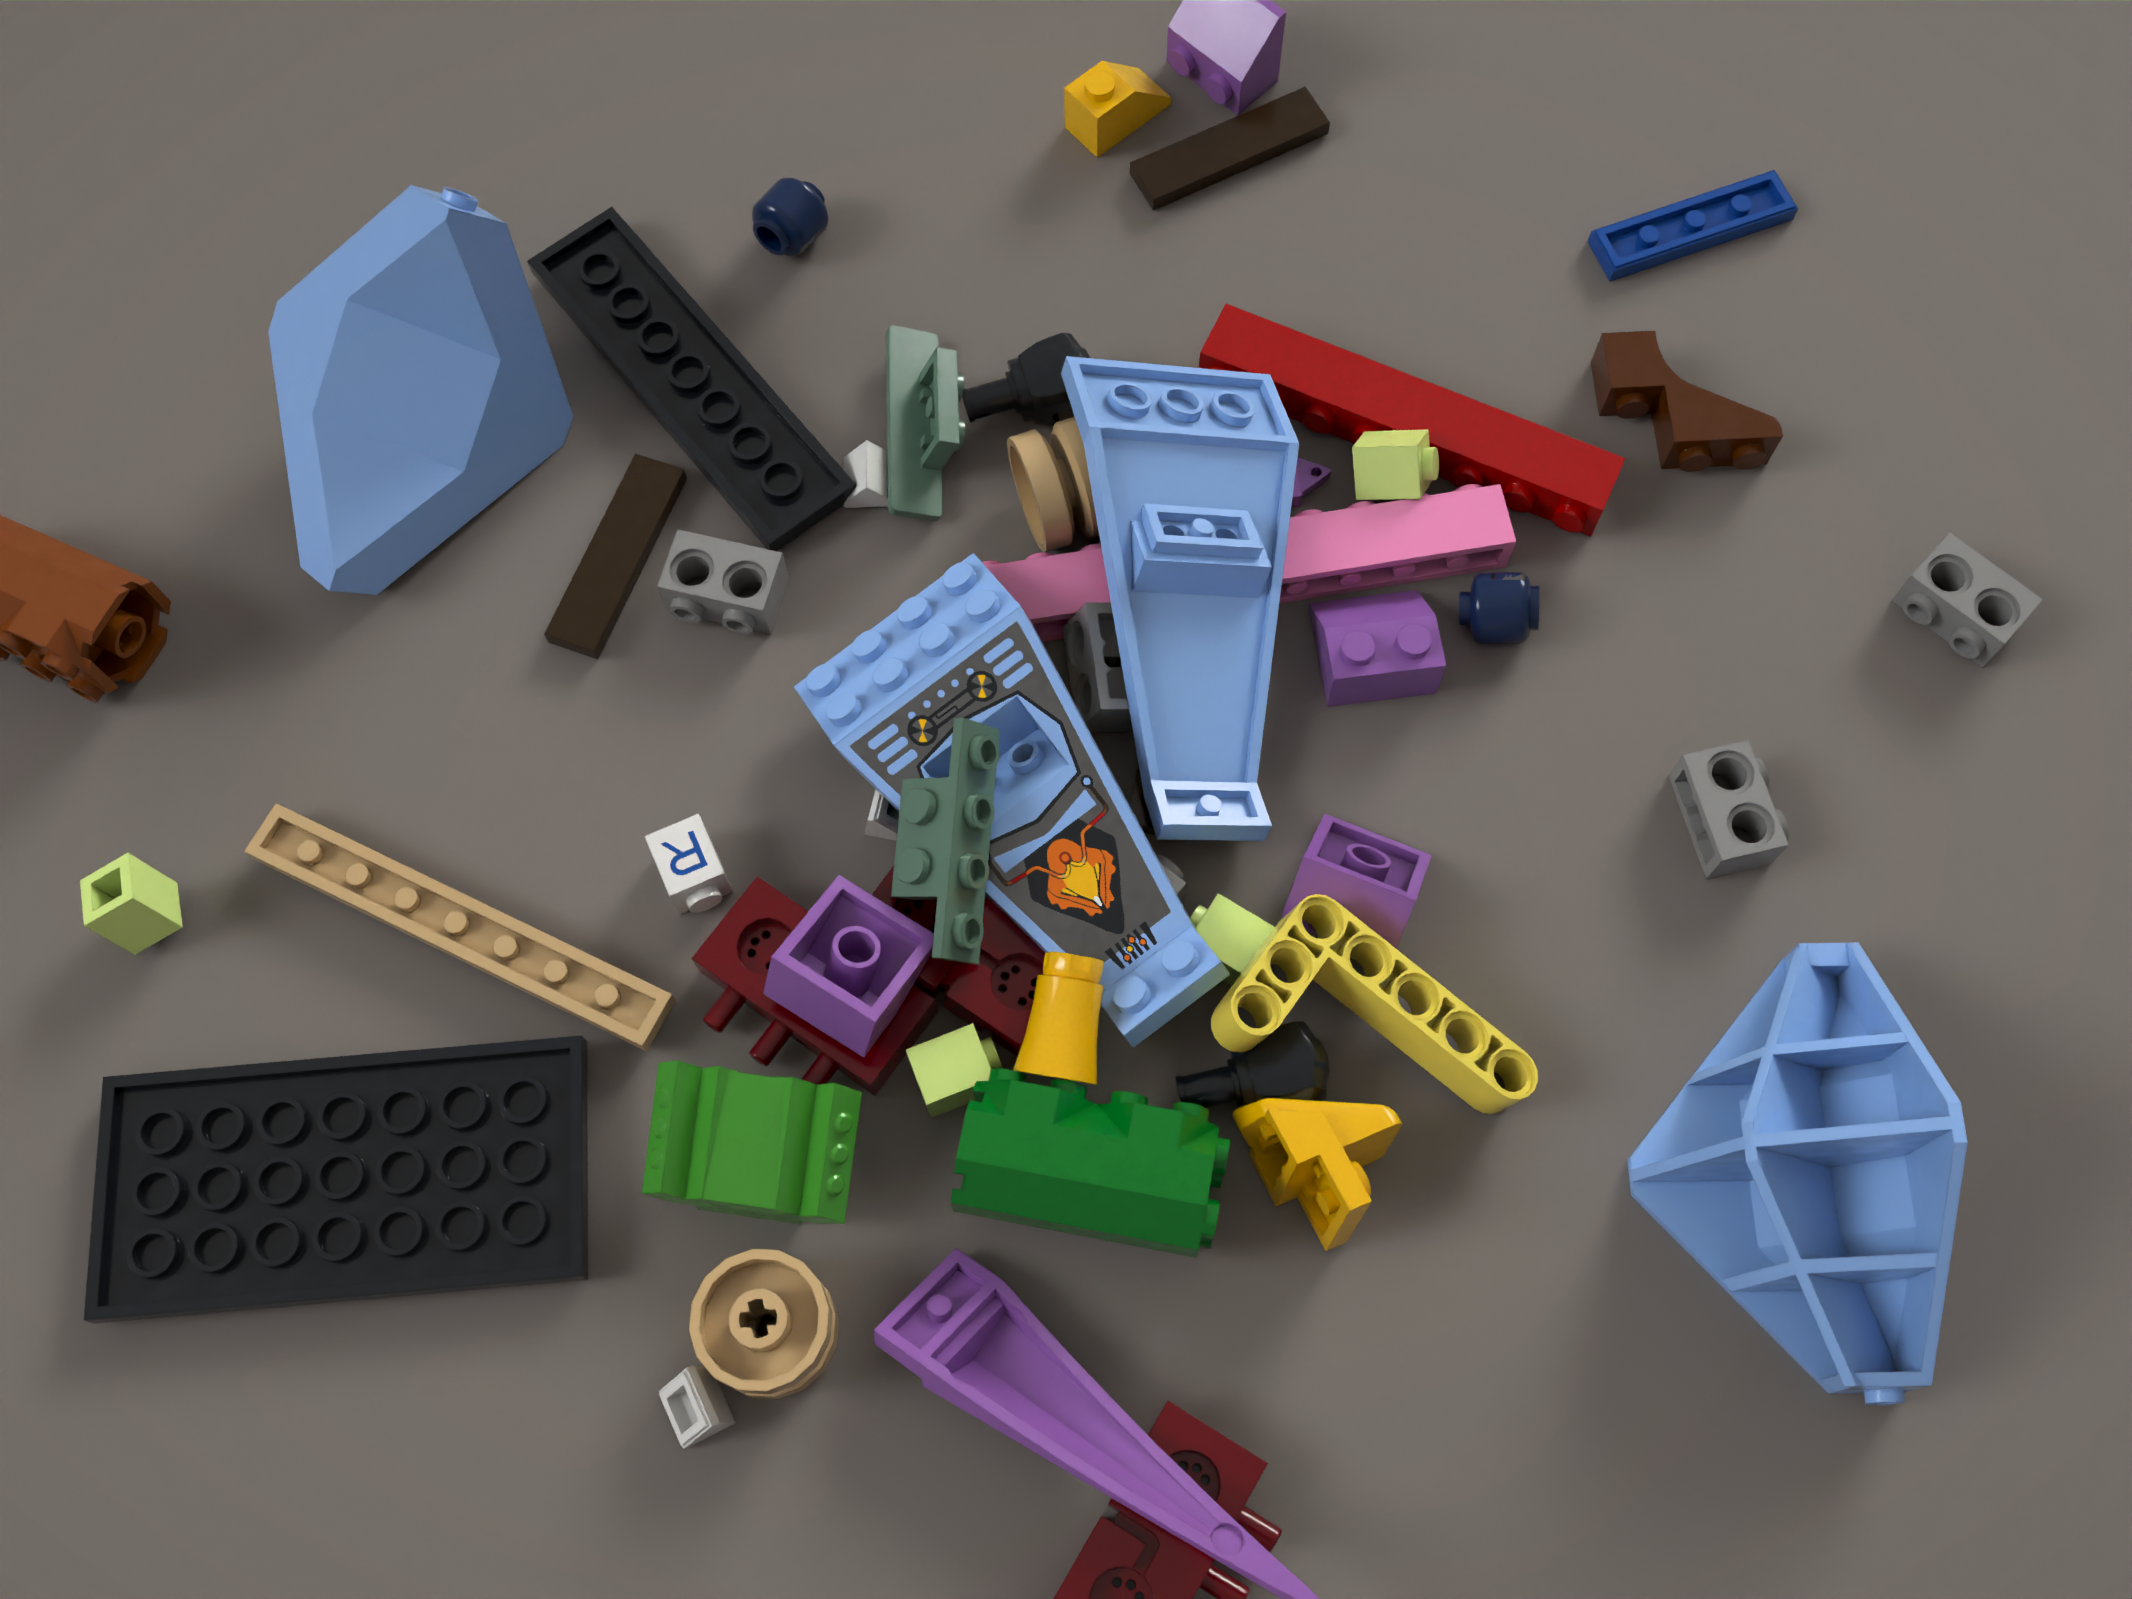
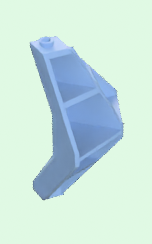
M410 185L276 303L268 335L300 568L328 591L378 595L564 446L574 417L507 223L478 207V199L453 188L444 187L442 193Z
M1859 942L1799 943L1780 960L1627 1159L1631 1197L1828 1394H1864L1865 1405H1895L1906 1403L1904 1393L1932 1386L1968 1144L1961 1102Z

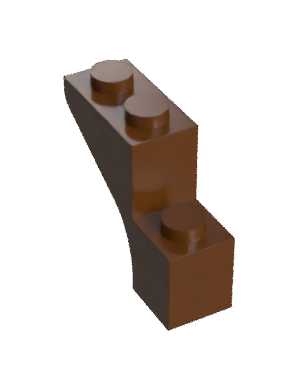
M1655 331L1602 333L1590 362L1599 416H1619L1624 419H1632L1644 414H1652L1661 469L1680 468L1686 472H1695L1707 467L1717 466L1751 469L1768 463L1783 437L1781 425L1776 418L1681 379L1663 359L1658 347Z

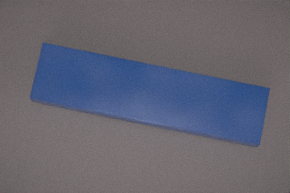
M1772 170L1593 230L1587 242L1608 280L1611 282L1794 219L1798 207L1776 171Z

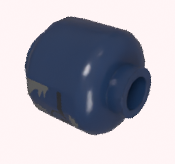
M782 178L777 181L753 206V232L758 242L775 255L798 256L807 250L826 230L828 224V213L821 191L812 183L802 182L795 178Z
M1522 572L1478 573L1472 581L1471 591L1460 592L1459 624L1470 625L1471 635L1474 641L1479 644L1523 643L1527 640L1530 630H1539V586H1531L1528 576Z

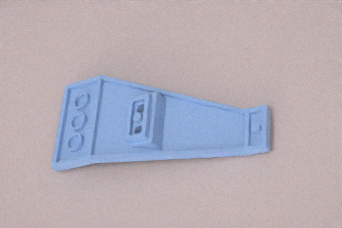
M1066 356L1061 376L1084 445L1143 793L1157 840L1265 841L1272 825L1257 784L1299 441L1270 374Z

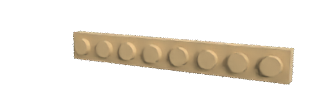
M275 803L244 851L253 860L646 1052L676 1002L674 996L663 989Z

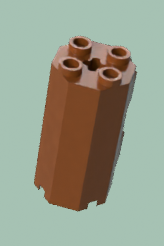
M0 515V661H6L10 654L23 659L20 664L21 667L36 677L52 682L58 676L68 681L66 686L70 690L94 703H98L104 693H111L120 689L115 684L117 681L124 680L134 683L141 680L166 644L168 629L159 625L160 611L169 615L171 601L152 581Z

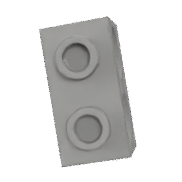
M677 529L657 588L667 611L680 620L697 623L704 619L721 623L727 629L739 634L748 635L752 634L753 631L771 635L790 577L782 552ZM695 577H707L706 580L699 585H686L691 579ZM746 589H760L755 595L751 597H738V595Z
M1949 532L1912 573L1891 601L1901 607L1911 620L1925 625L1947 641L1957 654L1973 660L1983 668L2006 644L2043 599ZM1934 583L1941 585L1946 591L1938 588ZM1980 616L1986 618L1992 625L1986 623Z
M1086 602L1063 627L1072 699L1090 732H1129L1132 729L1111 603Z
M1749 740L1681 756L1668 777L1705 878H1715L1772 864L1789 845V828L1782 811L1775 809L1767 789L1769 777L1766 766L1761 758L1755 757ZM1712 775L1726 778L1732 784L1733 790L1721 788L1716 784ZM1732 826L1745 829L1751 835L1753 843H1746L1738 839L1732 830Z

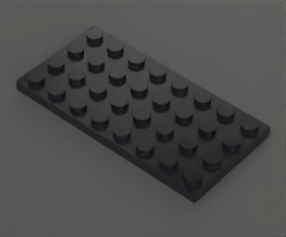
M582 1035L103 1077L84 1321L96 1324L588 1280L587 1041Z

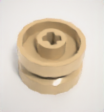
M1075 417L1054 424L1051 432V446L1047 439L1035 429L1009 437L1007 440V451L1017 494L1032 535L1041 551L1050 552L1069 546L1073 542L1075 523L1087 537L1099 536L1084 445Z
M750 1249L726 1258L705 1276L691 1304L689 1333L696 1357L715 1379L750 1398L779 1400L805 1390L825 1372L837 1347L839 1318L831 1294L803 1261L780 1250ZM767 1316L776 1317V1325H767L769 1334L761 1337L758 1334L760 1321Z

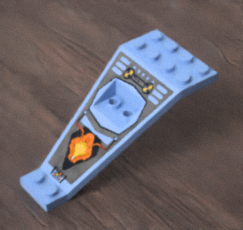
M974 553L962 562L951 566L943 576L916 596L904 601L896 611L872 629L861 633L852 644L825 664L814 668L805 679L794 686L801 699L843 758L898 811L900 809L902 779L949 777L954 718H966L1000 729V756L996 768L993 802L994 819L991 824L988 857L989 877L986 883L985 895L1045 953L1050 951L1062 952L1104 961L1101 980L1098 983L1104 986L1101 1007L1133 1048L1230 975L1221 960L1196 931L1030 619L1020 604Z

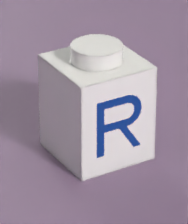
M699 813L645 836L668 895L679 914L689 910L692 913L709 910L722 901V896L733 892Z

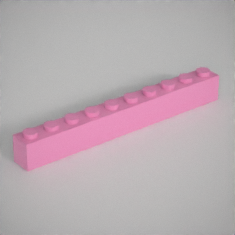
M1468 484L1455 489L1453 492L1435 495L1424 493L1421 499H1400L1378 504L1373 501H1361L1352 504L1347 509L1328 512L1311 509L1290 517L1279 604L1507 567L1516 544V538L1501 485L1482 487L1479 484ZM1100 543L1085 546L1080 551L1055 555L1050 552H1040L1020 561L1007 563L997 561L982 562L1020 604L1042 642L1063 639V627L1086 602L1111 603Z

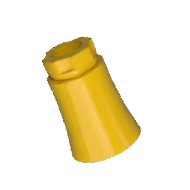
M1050 951L1045 953L1043 975L1037 976L1034 1000L1027 1029L1013 1071L1097 1085V1038L1104 988L1103 985L1098 983L1101 980L1104 961L1062 952Z

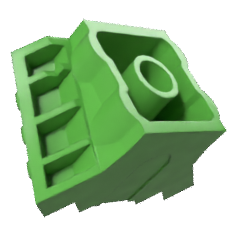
M679 1060L658 1063L642 1194L669 1202L695 1205L699 1210L802 1225L803 1222L845 1224L862 1092L837 1083L814 1084L796 1077H769L741 1073L738 1070L727 1069L721 1066L701 1068Z

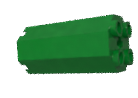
M1002 1068L991 1069L988 1081H976L973 1089L975 1101L969 1100L956 1156L954 1173L964 1176L961 1190L952 1188L950 1203L954 1212L1197 1258L1199 1247L1211 1249L1220 1201L1208 1199L1210 1187L1221 1188L1227 1164L1230 1139L1218 1137L1219 1126L1208 1122L1209 1109L1185 1102L1173 1103L1172 1109L1147 1105V1097L1127 1091H1113L1110 1103L1096 1104L1085 1099L1087 1087L1077 1082L1056 1079L1051 1080L1050 1087L1027 1083L1024 1074Z

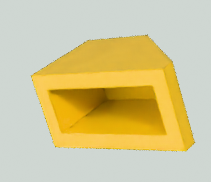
M1101 61L1064 87L1065 128L1098 158L1170 106L1172 98L1141 69Z

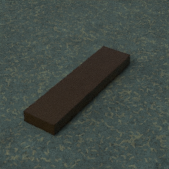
M1305 86L1130 162V175L1152 210H1156L1329 133L1330 121Z
M635 453L544 633L549 643L599 659L687 480L684 469Z

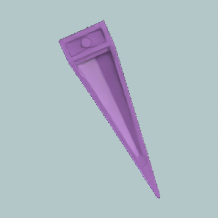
M955 1248L874 1329V1344L922 1379V1386L1281 1599H1320L1238 1524L1138 1426L1048 1331L1004 1280L959 1249Z

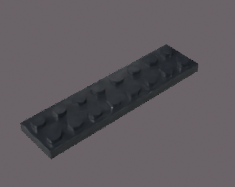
M613 207L602 212L527 261L532 274L766 549L778 551L844 505L856 487L855 482Z

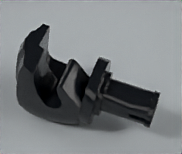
M1059 333L1036 342L1018 355V358L1007 360L1009 371L1005 372L1006 378L963 389L962 398L970 423L975 422L977 419L1015 409L1016 413H1021L1025 422L1035 419L1038 423L1054 426L1056 422H1059L1057 412L1062 410L1073 411L1061 376L1066 356L1091 357L1086 349L1082 348L1070 333Z
M1294 1021L1280 1025L1251 1050L1242 1053L1230 1051L1231 1059L1227 1060V1066L1182 1077L1181 1075L1175 1076L1180 1102L1209 1108L1236 1101L1239 1107L1265 1098L1323 1101L1327 1096V1080L1330 1070L1328 1054L1323 1044L1316 1039L1304 1021Z

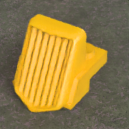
M1280 1098L1261 1099L1234 1110L1233 1119L1242 1136L1251 1147L1248 1154L1275 1206L1277 1207L1298 1198L1325 1251L1346 1243L1372 1202L1370 1198V1182L1362 1167L1385 1155L1402 1126L1397 1113L1390 1107L1380 1104Z

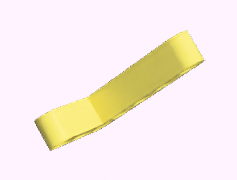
M1314 894L1307 896L1278 922L1217 1005L1211 1017V1030L1214 1038L1222 1047L1229 1051L1240 1053L1251 1050L1281 1025L1310 982L1314 980L1471 1107L1482 1113L1495 1114L1528 1097L1535 1090L1538 1083L1536 1065L1523 1049L1336 900L1327 895ZM1302 921L1308 922L1316 929L1318 938L1311 936L1305 930ZM1350 958L1358 961L1364 970L1365 976L1355 971ZM1270 963L1279 966L1285 972L1287 983L1279 980L1273 974ZM1398 996L1408 1002L1411 1014L1401 1007ZM1238 1007L1249 1011L1254 1018L1255 1028L1249 1027L1240 1019ZM1446 1033L1456 1041L1458 1052L1449 1045ZM1494 1071L1503 1079L1505 1089L1501 1088L1497 1083Z

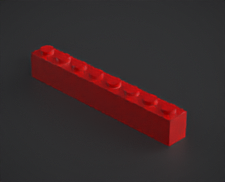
M1227 303L1223 307L1200 352L1199 368L1270 374L1288 417L1302 422L1314 432L1329 433L1355 444L1364 431L1429 429L1430 447H1436L1439 455L1438 477L1451 481L1458 488L1468 484H1479L1482 487L1500 484L1508 508L1517 512H1529L1552 521L1557 527L1568 532H1580L1590 537L1592 536L1626 459Z

